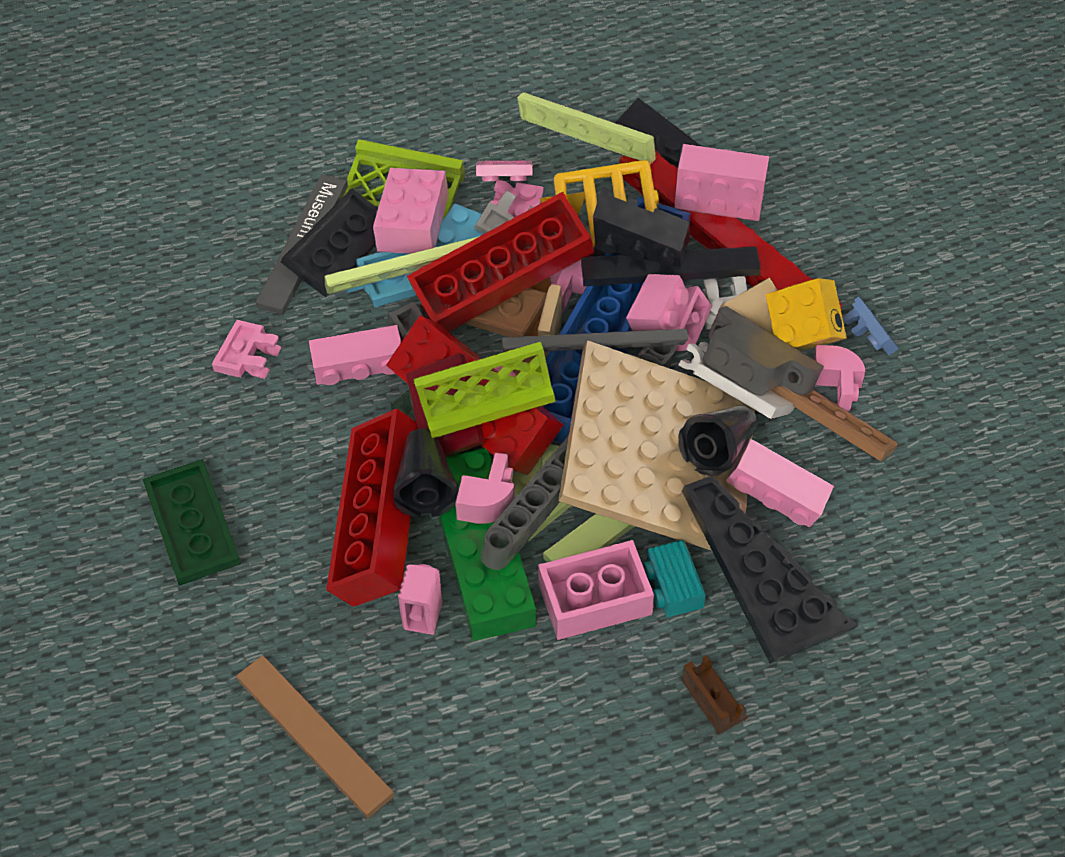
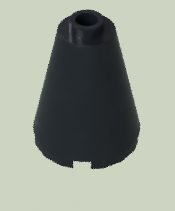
M736 406L690 417L678 434V446L682 457L686 462L690 461L697 467L695 471L707 476L721 475L732 467L755 432L757 418L754 412L745 406Z
M416 429L406 437L393 488L394 503L402 513L412 517L421 518V513H431L432 517L440 516L450 511L456 504L458 485L438 437L433 438L429 429Z

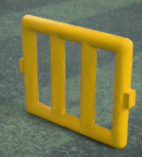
M647 160L563 172L554 176L555 194L564 192L566 197V184L583 181L593 247H595L593 214L597 205L594 179L611 177L614 197L626 201L623 175L640 172L645 210L653 212L657 208L656 205L659 204L658 192L653 187L650 163Z

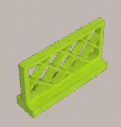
M358 139L355 147L356 156L347 177L348 188L344 196L351 189L362 185L366 193L361 196L379 208L380 202L375 199V196L383 193L386 183L383 174L389 172L390 168L445 171L446 181L452 182L451 188L448 189V200L443 218H445L453 206L459 185L463 183L465 178L463 160ZM361 164L374 168V171L362 177L358 172ZM379 176L383 185L370 191L366 182Z
M541 341L414 379L433 438L556 402ZM535 356L530 363L522 362L525 358ZM503 366L498 373L490 371L492 368ZM514 369L521 371L516 377L509 376ZM471 376L467 382L459 380L461 377ZM482 379L490 380L485 386L477 385ZM434 385H440L436 389V391L424 389ZM450 388L458 390L454 395L446 394Z

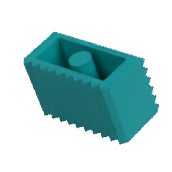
M680 540L679 542L675 541L667 545L663 544L660 547H650L647 550L646 561L642 565L648 581L652 580L654 584L653 594L656 607L658 609L663 608L666 618L703 609L706 594L685 541Z

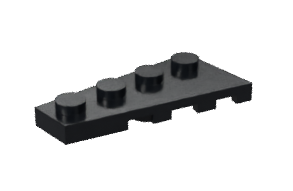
M637 98L615 122L621 126L653 136L655 150L667 162L677 168L683 144L701 146L640 98Z

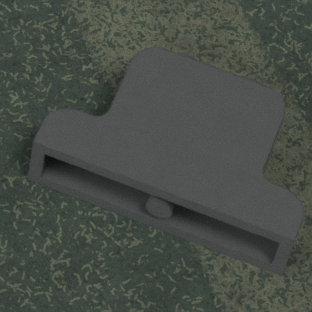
M727 306L718 310L708 334L710 342L703 356V360L708 365L756 394H764L778 386H783L794 393L806 395L813 391L824 367Z

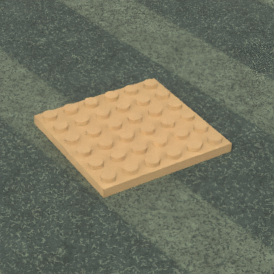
M587 340L582 351L558 501L711 550L681 491L684 485L710 476L695 471L697 467L690 461L686 462L678 446V434L686 421L697 414L736 406L748 407L753 412L755 409L707 381ZM732 467L721 475L714 476L740 503L739 508L746 514L747 494L738 491L733 485L726 482Z

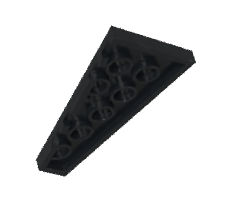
M713 475L684 485L681 491L770 664L854 630L858 626L851 617L847 619L835 606L837 603L829 594L825 596L812 583L813 578L777 541L773 543L762 531L763 527L756 519L752 521L739 508L740 503Z

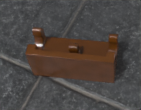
M705 655L702 659L703 662L698 667H695L692 661L684 665L682 682L717 733L721 734L748 719L746 716L747 710L743 704L737 703L712 668L711 659Z

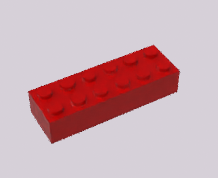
M561 192L407 275V278L429 319L440 324L449 332L580 261L582 258L593 254L594 249L591 236L564 192Z
M420 315L386 366L408 383L406 373L458 353L465 355L466 363L482 358L440 324ZM492 368L490 370L498 373V371L495 368ZM482 379L477 385L485 386L490 380ZM539 406L480 424L484 444L481 445L493 455L495 453L507 454L508 468H513V471L529 475L564 424L545 408Z
M397 408L351 428L326 591L351 606L364 604L397 592L402 588L411 516L402 513L395 506L393 488L406 437L410 432L418 428L417 423Z

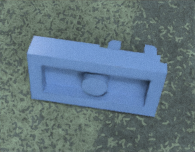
M859 296L854 299L855 303L852 304L854 309L843 317L847 325L858 321L857 326L851 329L852 333L855 336H861L869 330L871 334L867 338L877 351L883 348L888 355L897 351L899 348Z

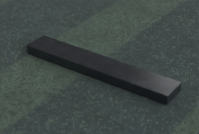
M757 246L686 251L681 267L663 266L658 262L645 259L635 260L626 255L584 257L581 259L583 286L644 283L648 274L680 275L682 280L755 276L760 275L761 270Z

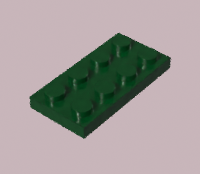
M203 459L143 479L179 586L241 564Z

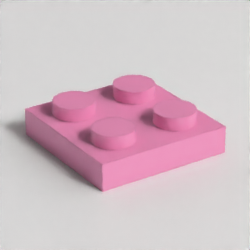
M532 160L477 161L476 176H482V181H499V176H510V181H526L527 176H532Z

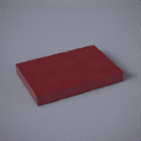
M458 353L406 373L418 429H429L414 379L466 364L465 355ZM468 375L461 377L459 380L467 382L470 377ZM434 385L424 389L436 391V389L440 385ZM450 388L446 394L454 395L458 390ZM480 424L438 437L446 457L484 444Z

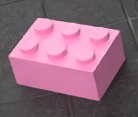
M683 144L678 166L675 208L759 221L769 156Z
M390 168L373 225L377 252L412 254L436 247L448 200L445 171Z
M633 540L538 565V585L557 640L652 615L654 594Z

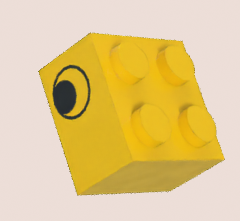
M817 278L765 294L774 336L795 349L804 351L814 348L816 345H825L847 339L834 280Z

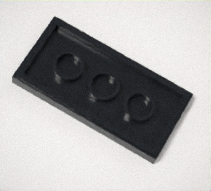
M351 189L282 257L281 263L326 298L329 293H327L325 287V276L355 268L357 266L356 259L365 257L376 246L373 225L378 208L354 189Z

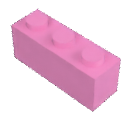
M397 325L309 340L317 385H334L341 380L352 378L363 380L369 375L380 373L394 374L386 364L401 343Z
M752 439L749 440L741 451L726 480L738 491L751 495L761 501L766 507L786 515L794 523L808 527L822 515L834 487Z

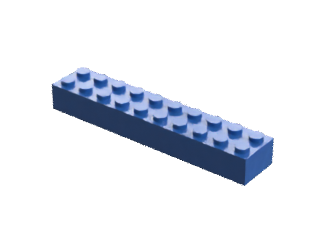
M637 197L636 200L638 202L636 206L645 209L644 199ZM663 204L656 205L657 209L690 222L691 213ZM605 253L604 256L622 255V254H617V253L607 254V253ZM644 283L587 286L559 335L632 331L626 317ZM611 348V349H614V350H617V351H620V352H623V353H627V351H628L629 348ZM583 350L550 351L546 357L550 383L556 402L542 405V407L564 424L553 439L561 443L569 436Z

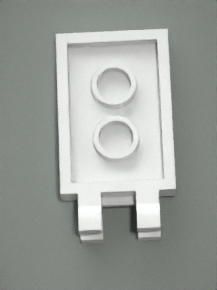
M700 342L699 346L694 343L688 344L687 350L693 353L694 358H692L691 362L686 359L681 360L679 366L695 371V375L770 419L790 414L794 410L793 403L770 390L764 394L753 393L708 365L703 360L704 352H706L709 345L708 343Z

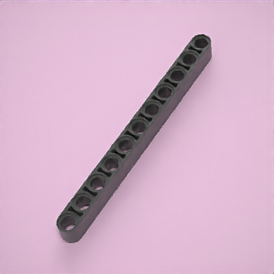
M676 345L644 347L637 355V358L670 369ZM569 436L487 530L481 551V560L486 567L495 570L505 568L560 503L558 500Z

